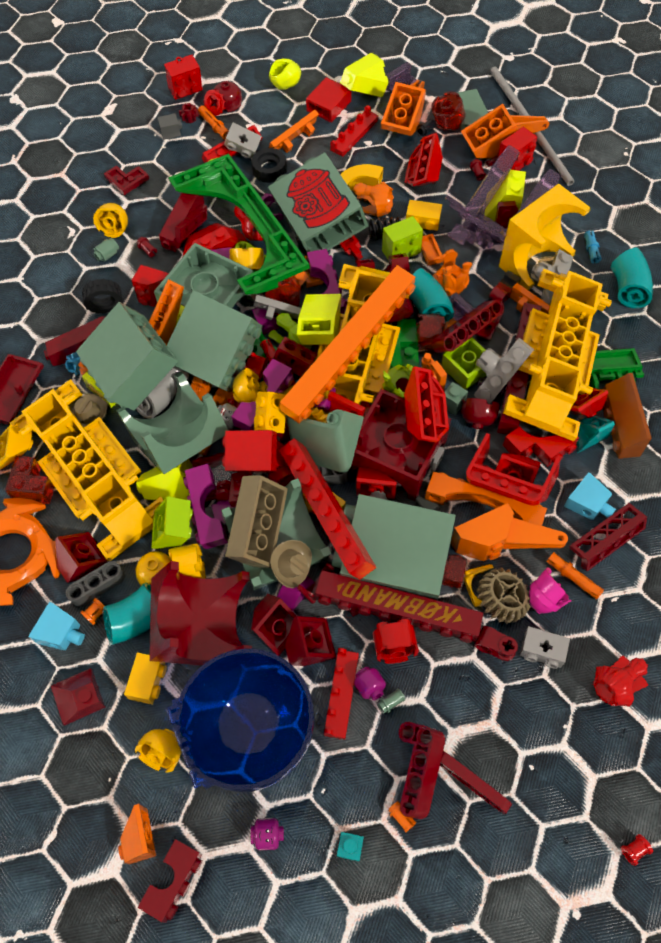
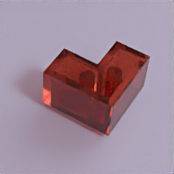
M16 456L5 491L11 498L32 499L40 503L50 504L54 485L49 477L39 476L41 467L34 457Z

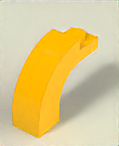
M371 164L356 165L348 168L340 175L352 191L355 184L360 182L371 186L381 183L383 167Z

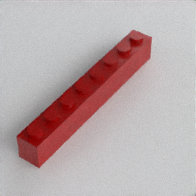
M293 438L280 448L279 451L295 479H299L301 490L348 573L361 580L377 567L307 448Z

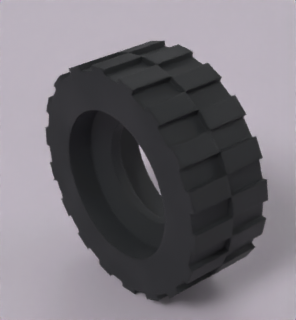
M264 148L256 152L252 157V172L259 181L275 182L278 177L287 173L286 156L278 149ZM266 162L277 163V166L271 169L263 168L261 165Z
M96 279L88 284L86 283L82 288L83 305L90 312L98 314L108 313L118 302H123L121 288L115 281ZM98 295H110L106 298H95Z

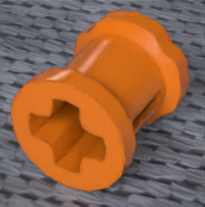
M94 598L93 603L80 613L87 621L94 625L95 620L103 613L104 605L97 598Z

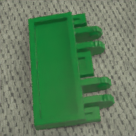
M635 348L596 351L590 377L591 386L594 389H599V380H616L628 373H634L633 376L635 375L636 378H643V366Z

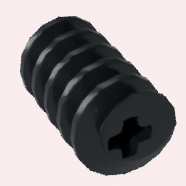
M390 217L389 222L387 218H383L382 223L380 218L376 219V223L373 219H370V240L372 235L375 240H377L378 235L383 239V228L401 221L400 217H397L395 221L393 217Z

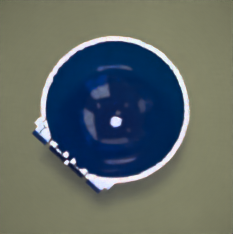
M259 649L232 650L210 659L191 676L180 697L172 700L173 705L166 708L171 725L177 724V726L173 727V732L181 749L186 767L192 768L189 771V775L194 788L204 786L205 789L216 786L233 792H253L268 788L283 780L299 765L309 748L314 731L313 701L303 677L285 659L271 652Z

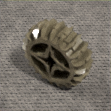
M495 568L486 573L479 581V587L476 591L480 594L477 599L482 600L480 606L486 608L485 613H491V619L497 617L498 622L505 621L507 624L518 621L529 611L531 606L529 605L528 585L522 582L523 578L519 579L517 577V572L512 574L510 569L504 570L500 568L497 570Z

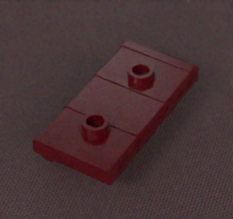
M7 354L0 366V423L10 425V422L14 420L43 369V363Z

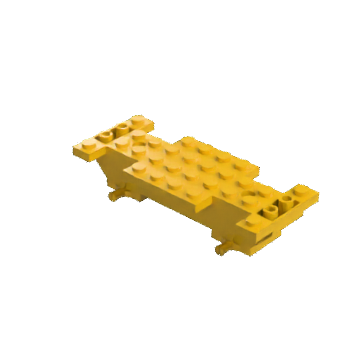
M343 265L338 288L349 290V297L345 314L340 313L339 332L390 272L363 266ZM382 324L381 331L377 335L372 336L366 349L362 348L357 360L354 363L351 362L347 366L346 373L336 379L333 387L336 389L335 393L361 405L362 401L373 403L374 395L365 394L364 392L378 395L381 389L384 390L382 385L385 382L383 371L388 373V370H390L400 327ZM329 344L320 345L316 359ZM326 391L323 400L328 399L330 391ZM323 411L325 415L329 414V411Z
M543 269L537 286L554 293L548 314L533 308L525 329L523 341L534 349L518 369L532 375L527 398L525 401L509 395L503 414L575 441L581 422L568 418L567 415L577 400L578 394L590 395L593 391V387L589 386L600 335L590 331L592 318L597 310L603 312L606 307L609 308L612 300L608 299L609 294L601 292L602 284L572 271L559 275Z
M70 379L58 389H52L21 411L23 414L11 421L10 424L20 427L21 429L18 431L23 437L29 432H36L48 446L51 452L37 462L75 516L84 521L91 514H94L110 531L111 534L97 544L104 557L110 562L153 529L154 511L164 500L162 497H159L144 508L130 488L131 484L139 480L137 475L142 471L100 417L86 427H83L69 408V404L83 394Z

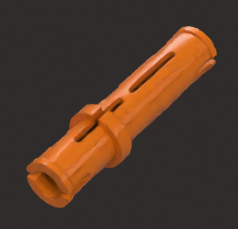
M204 105L198 108L199 115L211 125L215 133H218L225 140L229 130L224 126V123L218 120Z
M555 552L546 561L557 569L561 576H566L595 598V600L603 593L604 589L574 568L571 562H566Z

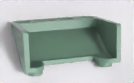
M336 409L327 415V423L303 419L299 424L286 415L290 441L295 438L303 444L316 465L342 473L350 469L364 419L363 416Z

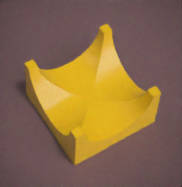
M557 184L509 220L499 267L505 272L509 270L521 277L520 284L527 290H530L534 282L529 277L527 261L538 253L557 252L559 249L574 256L576 250L567 242L562 232L561 217L566 213H579L585 216L589 213L591 207L563 186Z

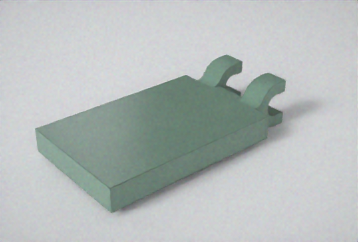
M477 89L448 94L447 100L461 130L488 113Z

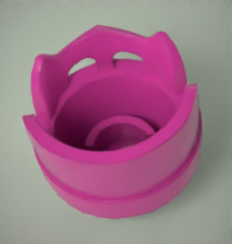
M548 567L530 585L528 595L531 607L539 614L557 612L571 602L561 584L557 583L550 575L552 571Z

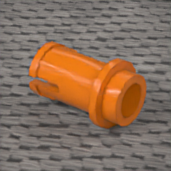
M399 801L388 809L391 813L389 816H393L405 833L417 823L413 818L406 817L401 813Z

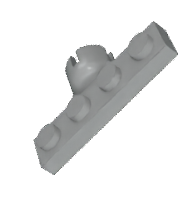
M559 249L555 253L552 265L543 260H539L538 264L534 265L530 274L531 279L538 282L543 269L559 275L561 273L567 274L570 270L573 256ZM543 289L540 299L550 305L554 292Z
M520 338L517 339L505 356H500L491 348L486 349L478 358L476 366L486 373L487 378L475 392L474 396L478 399H485L487 403L491 404L534 349Z

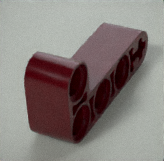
M404 722L399 728V738L404 742L414 744L400 802V810L406 817L424 819L430 811L445 745V736L440 730L412 722Z

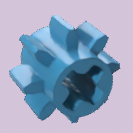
M77 352L66 356L68 359L65 362L66 369L71 373L74 372L75 375L81 374L80 367L78 366L80 357Z

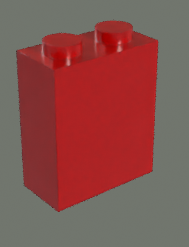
M326 77L306 98V111L311 113L313 110H316L319 114L318 117L332 123L351 102V90Z
M272 430L225 431V436L223 437L225 455L222 459L225 471L276 472L277 432Z

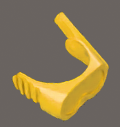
M492 564L469 569L464 572V582L474 607H481L482 600L477 599L472 591V579L477 574L492 569Z

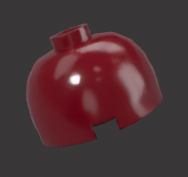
M222 81L215 85L214 90H219V93L223 95V100L226 101L224 103V110L232 112L241 106L242 93L235 83Z
M467 398L466 401L464 399L462 401L461 413L463 419L471 424L472 428L482 430L483 426H489L496 421L500 405L492 401L491 405L485 399Z

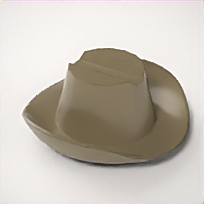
M83 394L69 404V408L83 427H86L98 417L102 420L105 418L107 402L96 394Z
M288 540L280 543L273 550L270 559L274 576L282 585L288 588L297 587L305 580L309 573L312 553L305 543L298 540Z

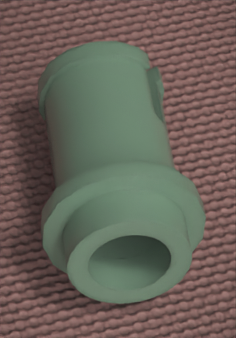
M396 689L388 696L380 697L377 706L383 714L386 712L390 713V709L405 701V696L400 689Z

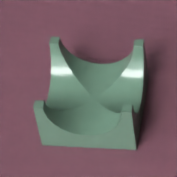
M197 243L191 246L154 290L158 303L168 279L183 286L181 305L184 307L193 290L230 308H233L236 302L245 295L251 301H254L257 295L245 294L237 283V279L253 273L252 269Z
M181 371L174 375L177 382L175 400L162 415L152 419H139L131 416L124 407L116 410L136 446L163 474H166L225 436V431H229L212 395L207 393L202 396V402Z
M299 479L292 480L285 486L288 488L276 547L288 540H298L305 543L311 550V566L327 560L331 552L329 547L321 540L304 502ZM227 507L222 509L221 512L222 519L230 535L236 508ZM241 563L244 571L250 572L249 583L253 591L278 581L273 574L272 568L252 567Z

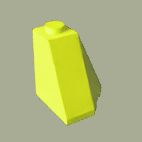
M370 53L344 69L340 83L352 91L383 97L389 83L383 68L385 67L384 61L375 54Z
M188 459L166 474H163L155 467L140 475L139 480L136 482L137 490L147 500H157L159 497H162L164 500L167 496L188 500L187 496L190 493L189 489L185 487L183 478L186 477L185 470L193 468V465Z

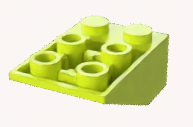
M308 294L305 296L297 326V336L301 345L330 344L338 335L342 294Z

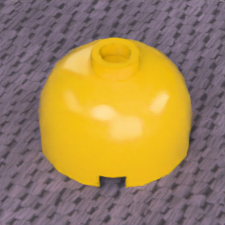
M116 203L103 204L96 210L93 216L96 228L99 231L102 230L107 237L116 238L121 236L128 225L126 211Z
M249 368L239 372L232 383L233 397L238 403L254 402L257 398V392H267L264 383L259 384L257 381L259 379L258 375Z
M159 551L143 555L135 568L139 584L141 586L144 583L151 585V578L171 561L169 556Z
M153 729L143 735L135 748V753L137 751L140 752L138 758L147 766L157 771L160 770V767L166 768V772L169 773L174 770L179 761L181 745L173 731L169 729Z

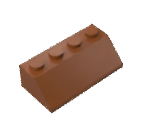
M628 373L606 384L604 390H608V396L604 404V417L615 423L610 435H612L613 450L617 453L618 459L640 457L652 439L633 373Z

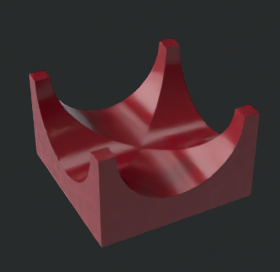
M381 389L363 419L349 472L354 473L355 469L359 467H368L381 471L399 482L406 490L408 498L416 501L429 465L440 446L444 447L449 430L437 443L417 439L407 430L405 399ZM448 417V423L450 428L451 418Z
M170 561L151 578L150 661L230 668L252 655V646L242 645L236 631L237 604L242 589L250 580V572L241 571L229 577L215 579L194 578L179 572V562Z

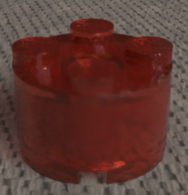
M452 91L445 92L440 98L437 96L432 102L431 108L437 127L444 130H457L466 116L460 95Z
M294 277L278 282V288L265 292V297L296 307L299 306L301 286Z
M440 313L417 314V318H420L419 323H416L418 343H420L418 350H434L432 342L435 337L442 333V327L445 325L444 316H440Z

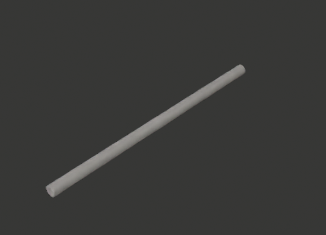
M492 67L490 70L491 74L520 116H530L497 67ZM541 131L533 133L537 136V142L567 186H571L574 183V179Z

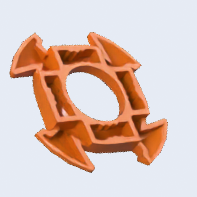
M7 498L3 501L4 506L7 508L0 512V536L17 533L27 537L31 542V553L22 565L10 570H0V606L13 605V596L9 594V591L12 593L39 577L46 570L45 567L48 563L55 579L61 574L57 569L55 541H52L41 523L34 516L30 515L46 509V505L32 499Z

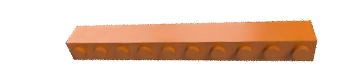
M397 265L281 400L280 410L299 424L303 419L306 420L310 416L314 405L321 403L326 391L332 390L336 379L346 373L347 366L357 360L362 348L366 349L372 336L377 335L381 331L382 324L385 321L388 322L393 316V311L402 306L404 298L413 293L416 287L414 285L416 277Z

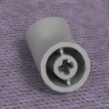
M174 366L136 410L145 418H154L176 397L177 382L174 375L181 371L186 379H188L190 374Z

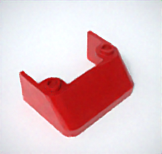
M486 433L467 468V481L472 485L531 506L546 501L558 477L561 458H556L544 485H536L483 465L490 450V434Z

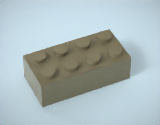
M261 475L242 477L225 557L252 567L271 568L270 559L277 545L288 488Z

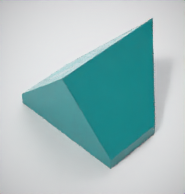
M599 416L585 417L579 420L581 423L578 432L577 453L608 438L615 425L614 421Z

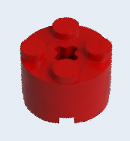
M402 619L395 623L381 622L376 625L377 629L373 632L372 636L376 657L379 662H381V659H384L386 664L401 663L407 661L408 656L413 654V657L418 655L419 649L414 627L408 619Z

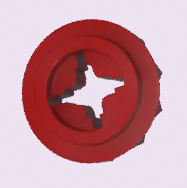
M209 90L204 96V106L214 116L223 113L225 109L224 103L226 102L223 100V95L219 93V90ZM217 99L216 105H215V106H212V105L214 104V102H215L214 100Z

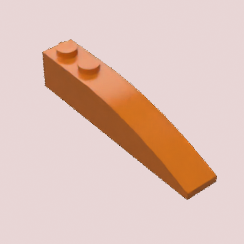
M169 279L149 320V323L166 345L176 325L184 290L183 286Z

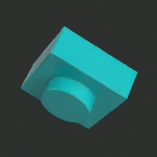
M341 832L337 857L359 862L364 837Z

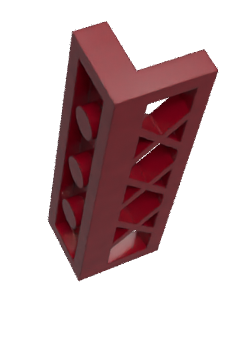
M628 503L571 544L570 549L582 559L581 567L589 571L646 528L647 516ZM630 511L635 517L632 519L623 518V514ZM611 523H621V527L618 529H608V525ZM606 534V538L594 540V535ZM582 544L591 545V549L586 553L578 547Z

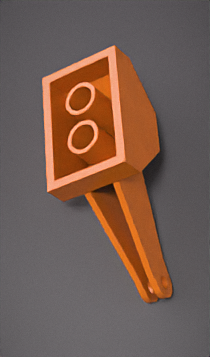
M416 80L411 85L395 82L381 121V129L412 136L416 132L426 95L424 81L420 83V80Z
M501 104L461 132L476 158H494L499 154L501 142L523 126L530 132L535 133L547 129L549 122L545 116L510 115L504 104Z
M506 503L455 527L451 545L458 554L485 561L498 558L501 555L502 549L563 548L568 541V536L562 531L513 518L514 512L510 505Z

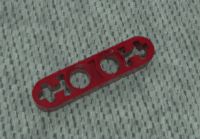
M443 751L440 767L493 808L506 815L512 803Z

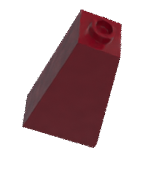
M181 193L159 234L163 248L174 252L179 249L185 240L181 243L175 241V226L198 206L205 204L203 195Z
M105 316L45 342L46 350H44L46 360H50L53 366L65 364L68 360L66 356L75 353L103 321Z

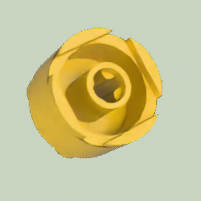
M263 248L229 249L230 260L250 268L254 272L261 269L264 263Z
M198 543L168 550L170 560L179 562L180 573L189 577L206 579L205 565L201 559L202 552Z

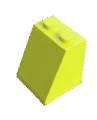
M508 170L487 194L483 221L495 222L498 202L515 201L520 211L526 172Z

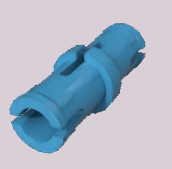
M590 230L584 233L585 248L589 252L590 261L593 264L594 260L595 263H599L602 260L599 252L600 245L596 241L594 231L591 230V233Z

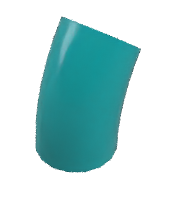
M637 247L631 248L620 254L610 267L618 283V300L621 304L633 309L643 308L650 304L652 300L653 281L649 265L643 253Z
M423 268L416 270L413 273V276L416 277L414 283L416 287L409 298L417 308L420 318L425 325L431 327L442 326L454 316L452 303L441 284Z
M144 583L127 598L103 607L105 631L110 645L127 641L150 629L151 585L149 583Z

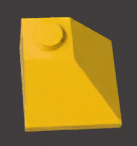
M10 424L0 435V470L31 449L33 445V440L31 439L32 432L23 437L18 431L21 428Z

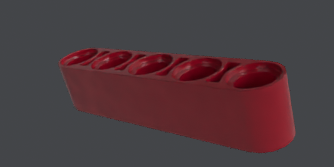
M496 299L483 302L434 338L432 342L434 351L437 353L454 351L503 313L504 305L502 301Z

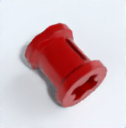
M638 834L632 843L621 847V852L631 865L636 866L638 860L646 854L650 855L653 853V848L644 836Z

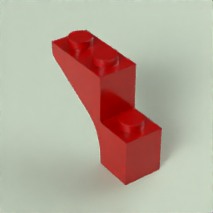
M519 426L505 436L503 446L510 454L529 457L534 453L548 467L555 462L557 457L562 459L566 453L571 454L577 448L576 444L579 437L577 436L575 441L559 435L535 437L525 432Z

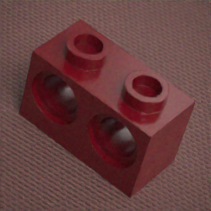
M284 337L273 359L292 368L293 373L302 377L313 364L317 353Z

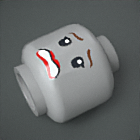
M225 403L223 406L219 405L218 410L228 430L232 431L236 426L233 425L231 416L237 408Z

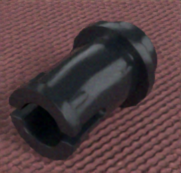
M429 119L424 124L418 125L417 133L419 136H426L430 130L436 127L434 119Z

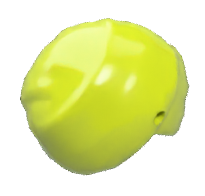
M283 58L274 61L269 71L271 83L279 90L294 87L301 77L300 67L290 59Z

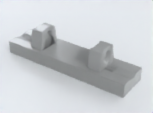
M256 295L253 305L254 307L267 310L265 319L272 320L274 313H288L291 318L298 319L301 311L300 307Z

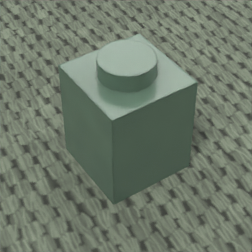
M452 382L445 390L447 411L456 415L462 407L463 399L466 401L468 391Z

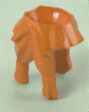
M384 181L374 186L365 185L361 182L355 184L353 192L357 195V199H363L370 203V205L362 207L365 214L375 215L378 218L391 212L394 198L392 195L393 189Z
M454 249L447 250L443 254V266L432 275L441 284L448 296L458 295L467 288L470 281L469 271L472 266V262L464 263L462 265L463 268L457 266L455 260L458 253Z

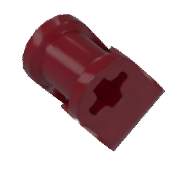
M483 626L476 640L475 647L481 652L495 656L503 661H510L515 656L518 644L514 638L502 634L489 626ZM506 646L510 648L508 652L504 650Z

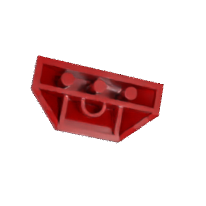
M437 133L422 137L420 144L410 156L404 180L406 184L424 186L438 181L443 156Z
M214 223L187 237L183 256L194 243L213 250L229 247L234 249L238 242L248 241L239 230Z
M414 366L404 393L407 430L419 440L437 443L449 430L446 394L433 376L432 370Z

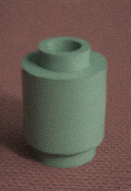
M105 239L94 247L93 254L98 261L105 262L117 253L119 246L114 239Z

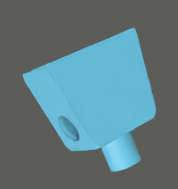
M589 472L568 497L564 507L590 520H594L599 512L608 518L616 511L614 507L607 503L612 496L611 491Z
M49 601L28 637L37 644L66 650L70 643L78 646L81 645L85 634L78 631L80 624L75 618Z

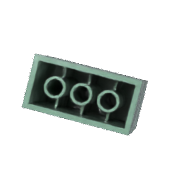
M193 290L169 339L167 347L178 360L175 365L176 367L231 392L234 378L239 372L244 370L247 356L251 355L254 349L253 344L261 335L262 325L253 318Z
M121 302L116 304L76 351L80 357V362L87 367L88 374L94 378L96 386L104 393V398L110 403L114 402L125 409L129 408L134 411L178 362L146 317Z

